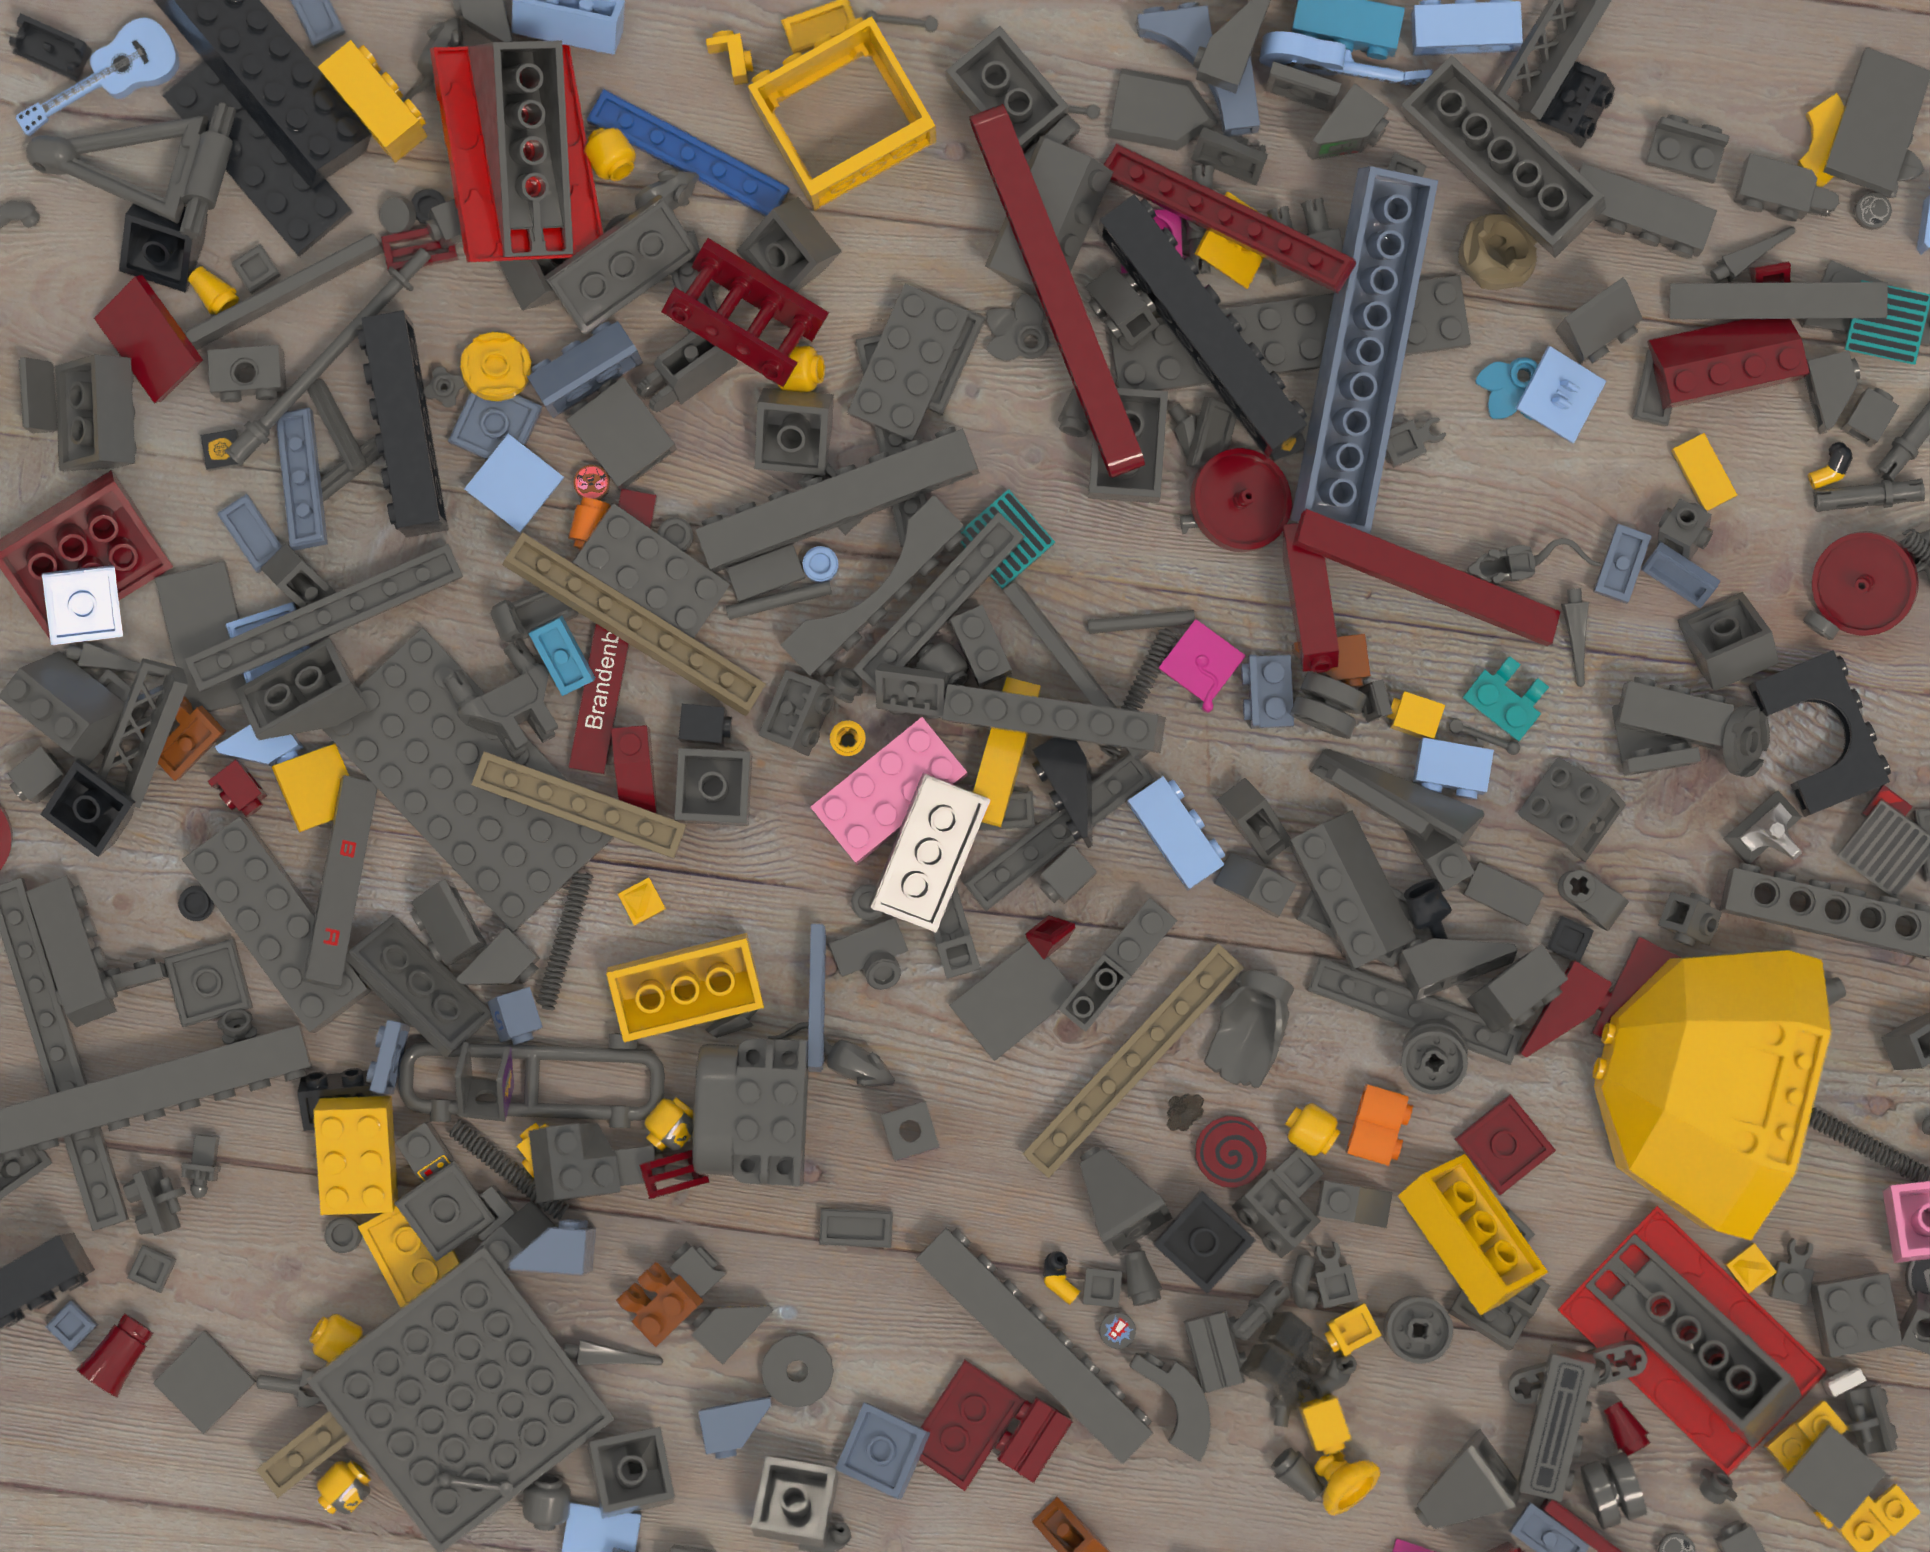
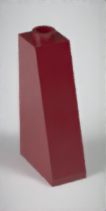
M1299 523L1283 525V564L1302 671L1326 672L1331 668L1338 667L1339 646L1325 557L1293 545Z

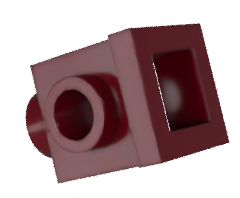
M236 759L207 781L215 789L222 788L223 791L219 793V796L230 810L237 808L246 818L263 807L261 801L268 796L245 765Z

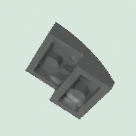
M1539 1279L1502 1305L1483 1315L1479 1314L1463 1289H1461L1448 1313L1510 1351L1516 1344L1529 1319L1534 1316L1550 1285Z

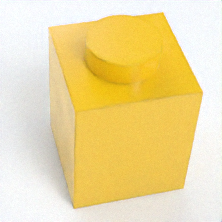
M1404 691L1400 699L1393 698L1391 702L1393 714L1387 716V718L1393 719L1390 728L1420 739L1423 737L1434 739L1445 705Z

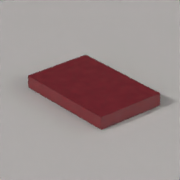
M143 275L135 276L94 317V320L119 355L131 358V370L154 403L163 401L203 361L200 354Z
M1638 937L1611 991L1613 993L1612 998L1603 1012L1600 1013L1591 1034L1601 1038L1604 1026L1607 1022L1610 1023L1611 1017L1669 959L1681 957Z
M964 1360L920 1427L931 1433L919 1461L966 1491L1025 1399L967 1360Z

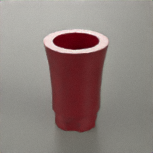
M124 1314L119 1320L118 1325H113L106 1337L91 1355L76 1368V1371L102 1390L118 1398L127 1377L147 1348L146 1343L154 1333L139 1321Z

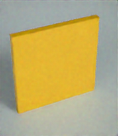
M1225 193L1224 196L1253 209L1232 193ZM1206 230L1194 253L1245 289H1248L1264 258L1209 230Z
M336 744L272 766L299 833L333 821L341 778L344 775L349 776Z

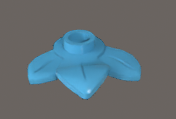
M1522 357L1515 359L1510 364L1494 362L1478 374L1475 383L1481 388L1491 391L1488 400V411L1492 419H1504L1517 411L1515 408L1538 366L1534 360ZM1518 371H1527L1530 376L1527 382L1520 381L1517 378ZM1520 412L1525 418L1532 420V418Z

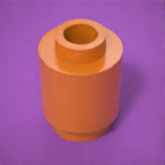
M582 497L581 504L576 505L568 537L575 541L573 547L581 549L610 504Z

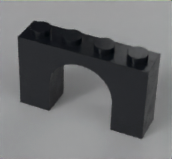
M1834 650L1763 678L1748 686L1757 707L1760 708L1759 711L1764 712L1766 716L1800 703L1809 702L1827 707L1838 717L1842 724L1845 740L1838 760L1828 769L1790 784L1804 817L1890 782L1888 775L1891 774V769L1888 761L1883 754L1879 755L1873 743L1877 741L1875 731L1869 721L1864 722L1859 710L1863 708L1861 698L1856 689H1850L1845 677L1849 674L1846 663L1841 656H1836Z

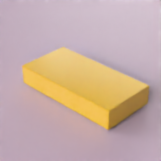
M836 0L782 19L781 23L791 51L795 54L813 49L814 43L827 35H832L834 38L845 31L844 27L855 20V16L849 0Z
M1705 433L1671 450L1697 501L1706 511L1737 496Z

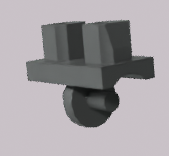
M160 1166L133 1174L134 1179L125 1184L123 1190L130 1203L139 1200L143 1202L146 1213L136 1216L135 1220L139 1234L154 1233L155 1236L180 1228L181 1225L176 1213L180 1212L181 1208L177 1198L186 1194L185 1188L181 1187L174 1190L170 1177H163Z
M1881 1385L1845 1391L1844 1395L1851 1422L1847 1423L1848 1431H1854L1859 1450L1864 1455L1896 1450L1895 1440L1898 1436L1895 1425L1889 1419L1886 1408L1888 1398L1885 1389L1881 1388Z

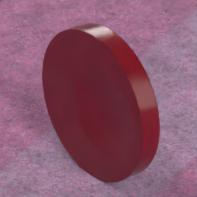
M1235 448L1215 455L1198 470L1191 486L1190 505L1196 524L1211 542L1229 551L1251 552L1270 544L1283 532V525L1288 523L1291 515L1292 495L1284 473L1270 458L1267 459L1264 454L1255 450Z
M1873 531L1850 533L1834 541L1820 555L1812 576V592L1819 611L1840 630L1853 635L1869 636L1890 630L1908 615L1918 594V572L1909 552L1895 539Z

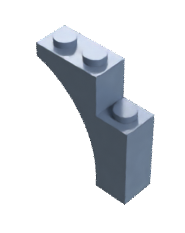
M1198 2L1183 3L1178 6V9L1164 11V7H1151L1143 10V14L1137 15L1138 37L1156 41L1175 50L1192 65L1199 47L1206 48L1210 37H1212L1208 5L1199 6ZM1250 55L1236 94L1207 84L1219 111L1222 133L1228 137L1258 133L1260 128Z

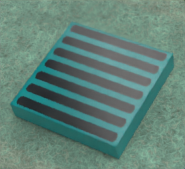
M1888 285L1887 318H1851L1844 350L1915 365L1930 306V294Z
M1009 489L965 527L966 529L961 533L965 538L960 543L966 548L998 512L1025 536V539L990 575L1001 590L1007 587L1055 544L1052 537Z

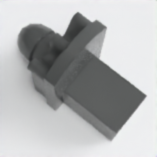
M195 1135L191 1163H182L181 1177L193 1178L190 1191L197 1199L206 1195L208 1191L207 1180L217 1181L218 1172L221 1170V1166H216L220 1137Z

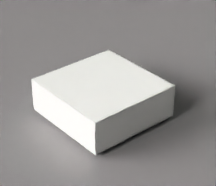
M1851 1366L1825 1379L1822 1385L1827 1395L1835 1397L1867 1380L1861 1369Z

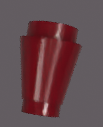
M1622 1400L1603 1411L1618 1451L1622 1450L1628 1457L1651 1443L1647 1437L1649 1432L1630 1410L1624 1406Z

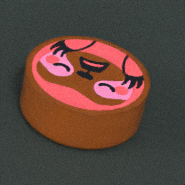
M587 465L576 473L574 488L581 498L601 500L609 492L610 479L601 467Z

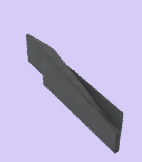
M1330 749L1323 750L1310 770L1311 773L1424 841H1427L1433 830L1460 846L1465 847L1485 815L1484 811Z

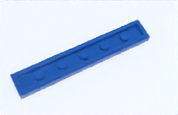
M604 89L587 118V122L597 128H616L621 130L633 147L680 172L698 173L699 182L765 217L773 208L783 204L790 191V187Z

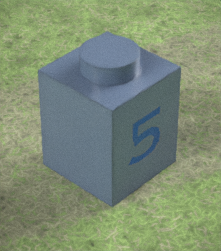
M530 987L497 996L487 1002L500 1043L511 1039L513 1046L534 1039L532 1033L543 1028Z

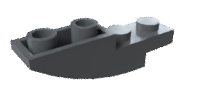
M1149 898L1058 1010L1086 1032L1173 927L1177 919Z

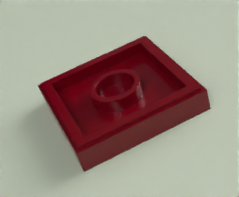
M1511 1094L1454 1138L1498 1195H1502L1556 1151Z

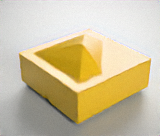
M650 877L618 893L634 926L666 910Z
M1755 1243L1750 1244L1724 1264L1748 1294L1776 1273V1270Z

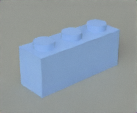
M513 0L512 33L547 41L562 40V44L615 55L623 34L625 0Z
M1440 0L1420 1V5H1414L1411 13L1413 55L1518 52L1523 43L1521 1L1490 0V2L1476 3V0H1455V4H1441Z
M1163 776L1130 798L1127 804L1188 891L1222 868L1225 864L1221 859L1226 855L1214 838L1208 841L1201 829L1205 825L1196 811L1192 809L1188 812L1180 800L1185 796L1173 779L1167 782Z

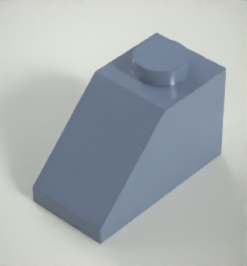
M767 1396L700 1409L698 1412L706 1455L715 1453L716 1459L736 1456V1449L744 1446L772 1405V1397Z

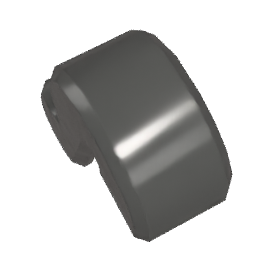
M540 590L515 602L505 599L493 606L490 614L500 639L505 642H515L518 639L530 637L528 633L531 630L561 615L567 622L577 617L579 612L545 591Z

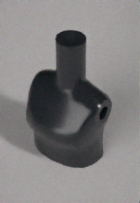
M1430 878L1415 883L1404 892L1409 916L1416 929L1429 928L1432 938L1448 939L1442 920L1451 913L1452 909L1441 892L1439 882L1436 879Z

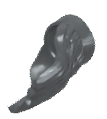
M1248 970L1240 973L1236 979V984L1239 987L1228 999L1223 1001L1220 1007V1024L1216 1035L1210 1043L1204 1063L1213 1072H1220V1077L1232 1084L1238 1085L1242 1083L1243 1086L1251 1084L1253 1088H1259L1273 1065L1283 1040L1289 1019L1287 1004L1294 991V987L1288 981L1274 975L1272 972Z

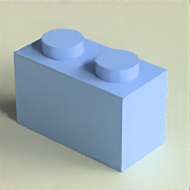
M1423 737L1419 742L1413 783L1421 784L1422 787L1437 793H1442V788L1456 790L1457 797L1476 800L1478 794L1484 795L1487 793L1494 750Z

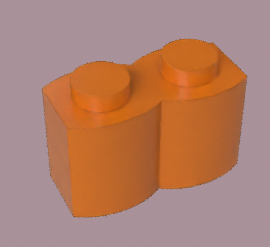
M1365 1084L1345 1153L1389 1166L1391 1159L1398 1160L1403 1143L1402 1139L1397 1138L1401 1124L1408 1125L1413 1105L1407 1104L1409 1096Z

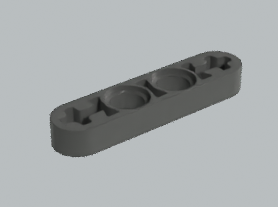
M1633 1340L1585 1351L1586 1353L1594 1354L1595 1358L1601 1359L1606 1365L1605 1372L1599 1376L1597 1386L1636 1376L1647 1365L1645 1349L1640 1343ZM1632 1350L1634 1355L1640 1354L1641 1357L1636 1359L1635 1366L1629 1367L1627 1362H1620L1616 1364L1618 1371L1612 1372L1608 1354L1614 1353L1615 1361L1625 1358V1351ZM1547 1362L1521 1368L1510 1376L1509 1393L1516 1402L1531 1404L1538 1401L1541 1384L1531 1386L1530 1393L1525 1395L1521 1389L1516 1390L1515 1387L1520 1385L1519 1379L1526 1378L1528 1383L1539 1381L1537 1373L1545 1372Z

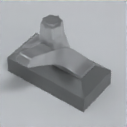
M1775 791L1723 839L1745 864L1753 862L1768 847H1773L1795 860L1802 854V851L1791 839L1788 829L1800 820L1802 816L1779 791Z

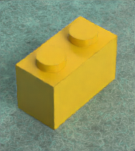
M1330 1393L1321 1399L1315 1398L1298 1404L1311 1446L1316 1451L1322 1450L1325 1455L1346 1448L1344 1442L1352 1439L1339 1401L1335 1395Z

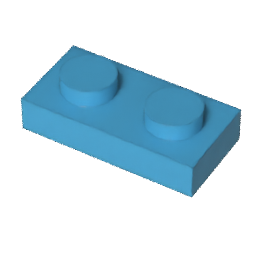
M562 615L528 633L562 696L594 681L595 676Z

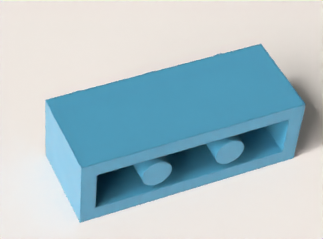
M1297 0L1291 32L1320 40L1342 43L1346 45V50H1350L1351 53L1353 50L1367 52L1366 55L1370 58L1386 60L1388 56L1394 57L1396 53L1405 8L1368 0Z

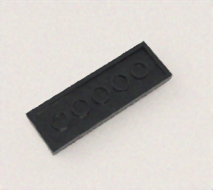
M205 61L162 95L182 119L206 115L208 118L206 131L209 130L215 105L219 106V103H226L228 107L236 109L229 135L233 146L226 172L298 257L353 213L326 179L312 189Z

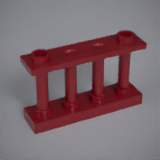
M707 238L691 267L699 272L686 293L674 287L661 313L756 370L767 379L784 387L798 363L789 358L802 336L813 342L829 312L710 238ZM711 280L729 290V293L716 312L698 301ZM741 299L760 310L747 331L728 320ZM772 318L790 328L778 349L759 339Z

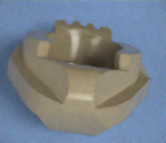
M1498 213L1481 215L1470 221L1466 226L1458 252L1459 264L1482 289L1501 290L1521 287L1531 277L1535 269L1537 248L1534 245L1537 241L1507 215Z

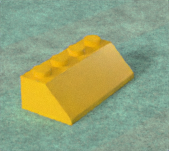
M747 933L610 966L606 971L623 1042L764 1008L757 970Z
M1466 1154L1423 1173L1398 1195L1408 1213L1427 1237L1428 1242L1436 1250L1449 1272L1454 1276L1480 1315L1502 1305L1548 1273Z

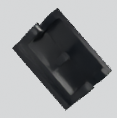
M20 13L16 21L19 32L16 37L11 36L9 39V44L14 49L12 53L78 82L92 53L89 46L78 38Z

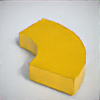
M1837 93L1806 114L1811 126V143L1807 153L1797 162L1798 166L1813 170L1817 177L1816 186L1822 188L1834 177L1824 173L1823 170L1844 110L1842 100Z

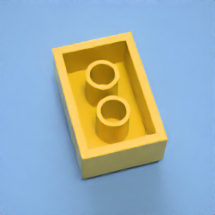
M350 40L320 64L318 68L325 79L372 133L373 138L396 163L428 137L423 129L426 121L409 98L404 102L401 100L404 95L386 71L382 75L379 74L382 69L376 63V59L364 45L357 48Z
M392 1096L320 1098L314 1109L320 1214L393 1213L396 1206L394 1202L398 1199Z

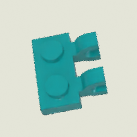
M1509 656L1494 675L1484 670L1462 699L1519 742L1541 715L1533 706L1549 686L1537 678L1525 694L1519 697L1505 686L1521 665Z

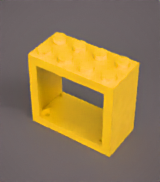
M872 16L865 20L860 17L851 21L844 27L845 31L834 38L832 35H827L814 43V49L803 55L801 52H797L789 56L782 62L784 66L773 72L765 70L752 78V84L748 85L751 103L814 211L936 142V126ZM863 55L865 58L870 56L910 124L812 179L774 111L779 107L778 103Z

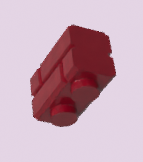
M1037 1396L1032 1403L1027 1399L1024 1401L1015 1416L1020 1421L1013 1433L1006 1430L995 1449L1000 1451L997 1460L1032 1483L1036 1481L1073 1423L1070 1417Z

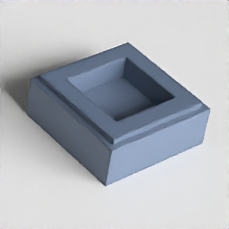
M70 1300L45 1327L71 1352L98 1324L75 1301Z

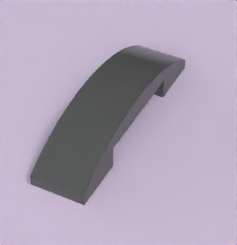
M955 885L937 932L933 931L946 979L981 969L957 886Z

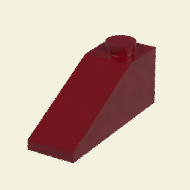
M647 725L611 728L618 799L658 814L650 728Z
M1576 961L1570 962L1564 972L1568 980L1559 986L1562 993L1544 1006L1516 1055L1521 1058H1527L1594 1015L1597 1009L1603 1012L1613 993L1608 991L1612 982Z

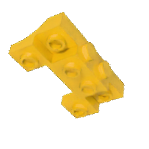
M1821 1400L1795 1422L1779 1431L1763 1446L1788 1473L1827 1425H1830L1841 1435L1848 1428L1824 1400ZM1895 1483L1873 1501L1867 1496L1841 1529L1835 1527L1818 1511L1814 1512L1818 1520L1828 1530L1833 1526L1855 1552H1872L1890 1535L1895 1536L1921 1513Z

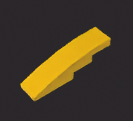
M1006 677L1002 692L1039 697L1041 686ZM991 728L973 792L988 797L991 800L982 823L997 827L1002 826L1029 734Z

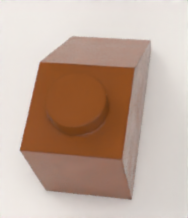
M1365 634L1337 637L1339 646L1338 667L1319 674L1353 688L1363 686L1362 680H1368L1371 676ZM1294 642L1292 653L1300 659L1298 643Z
M1056 1497L1032 1521L1058 1552H1110L1101 1540L1059 1497Z

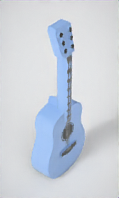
M138 18L130 21L120 30L109 45L96 50L91 55L90 64L94 72L92 75L43 104L36 103L17 114L16 119L24 133L27 136H31L49 121V116L96 88L103 87L113 98L123 99L138 88L164 84L175 76L180 65L179 54L173 40L163 27L153 19Z
M1274 31L1262 37L1259 62L1268 67H1272L1273 62H1277L1305 72L1321 75L1342 74L1388 83L1405 84V86L1410 84L1417 85V83L1422 85L1433 74V69L1402 72L1396 69L1356 63L1352 59L1351 51L1346 50L1345 44L1320 40L1299 33Z

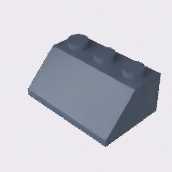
M609 321L599 325L592 331L593 336L582 343L580 340L570 343L562 349L563 355L552 362L550 359H545L531 369L533 373L527 376L552 418L598 391L610 379H617L643 363L638 350L618 321L612 325Z
M566 1219L559 1221V1226L549 1228L510 1262L509 1269L576 1275L592 1272L596 1228L588 1227V1220Z

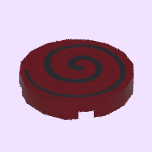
M1224 1116L1211 1121L1201 1131L1196 1141L1195 1158L1200 1171L1209 1181L1221 1187L1237 1188L1250 1183L1261 1173L1266 1162L1267 1146L1263 1134L1252 1122L1241 1117Z

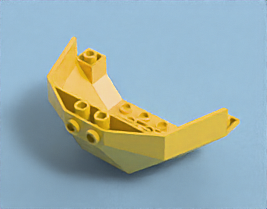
M1789 950L1672 958L1611 1017L1610 1023L1607 1022L1604 1026L1601 1037L1604 1048L1601 1058L1598 1057L1594 1064L1592 1076L1595 1079L1594 1090L1616 1168L1701 1228L1752 1240L1796 1174L1831 1035L1824 969L1821 959Z

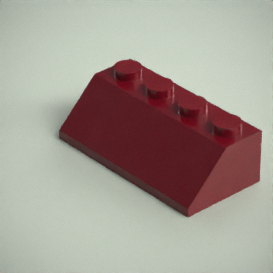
M1743 319L1647 341L1653 359V369L1663 410L1798 381L1810 373L1802 338L1791 319Z

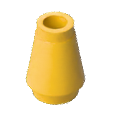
M204 267L196 268L188 277V282L192 285L211 315H217L239 303L236 289L210 271H207Z
M846 720L839 722L833 727L830 733V744L838 754L852 756L860 752L864 747L866 736L863 728L858 723ZM846 735L854 736L855 744L851 747L849 745L845 747L842 744L843 737Z

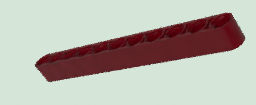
M1001 104L969 116L978 146L1109 476L1114 478L1145 466L1140 446L1005 106Z

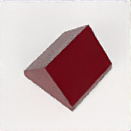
M1781 262L1749 268L1751 282L1790 283L1791 264L1790 262Z
M1048 915L1025 935L1026 939L1045 960L1068 942L1076 927L1075 923Z

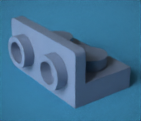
M1249 655L1247 663L1241 664L1242 685H1249V699H1243L1244 720H1250L1251 729L1294 727V717L1290 715L1293 707L1291 655Z

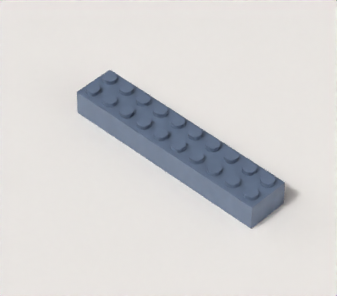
M1373 166L1358 168L1342 253L1354 258L1357 264L1340 292H1334L1291 521L1299 522L1301 513L1305 509H1309L1368 534L1371 533L1438 180Z

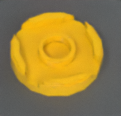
M490 332L477 336L464 349L461 356L460 372L464 384L474 395L484 400L499 402L511 399L524 390L529 381L527 376L531 373V359L527 348L516 341L515 337L507 333Z

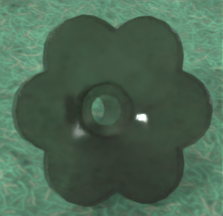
M1184 1094L1181 1097H1172L1168 1102L1170 1108L1167 1111L1169 1118L1167 1127L1171 1131L1179 1129L1182 1132L1190 1129L1193 1122L1199 1120L1203 1115V1097L1199 1094L1193 1096Z

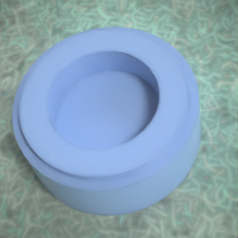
M817 546L805 554L803 569L810 580L817 583L830 581L837 574L839 567L838 559L831 549Z

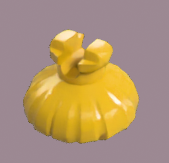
M1341 1451L1332 1453L1329 1456H1321L1318 1459L1314 1468L1315 1472L1319 1476H1324L1328 1482L1323 1494V1506L1329 1515H1338L1348 1511L1363 1500L1374 1488L1381 1475L1380 1468L1376 1463L1369 1460H1361L1348 1464L1344 1459V1453Z

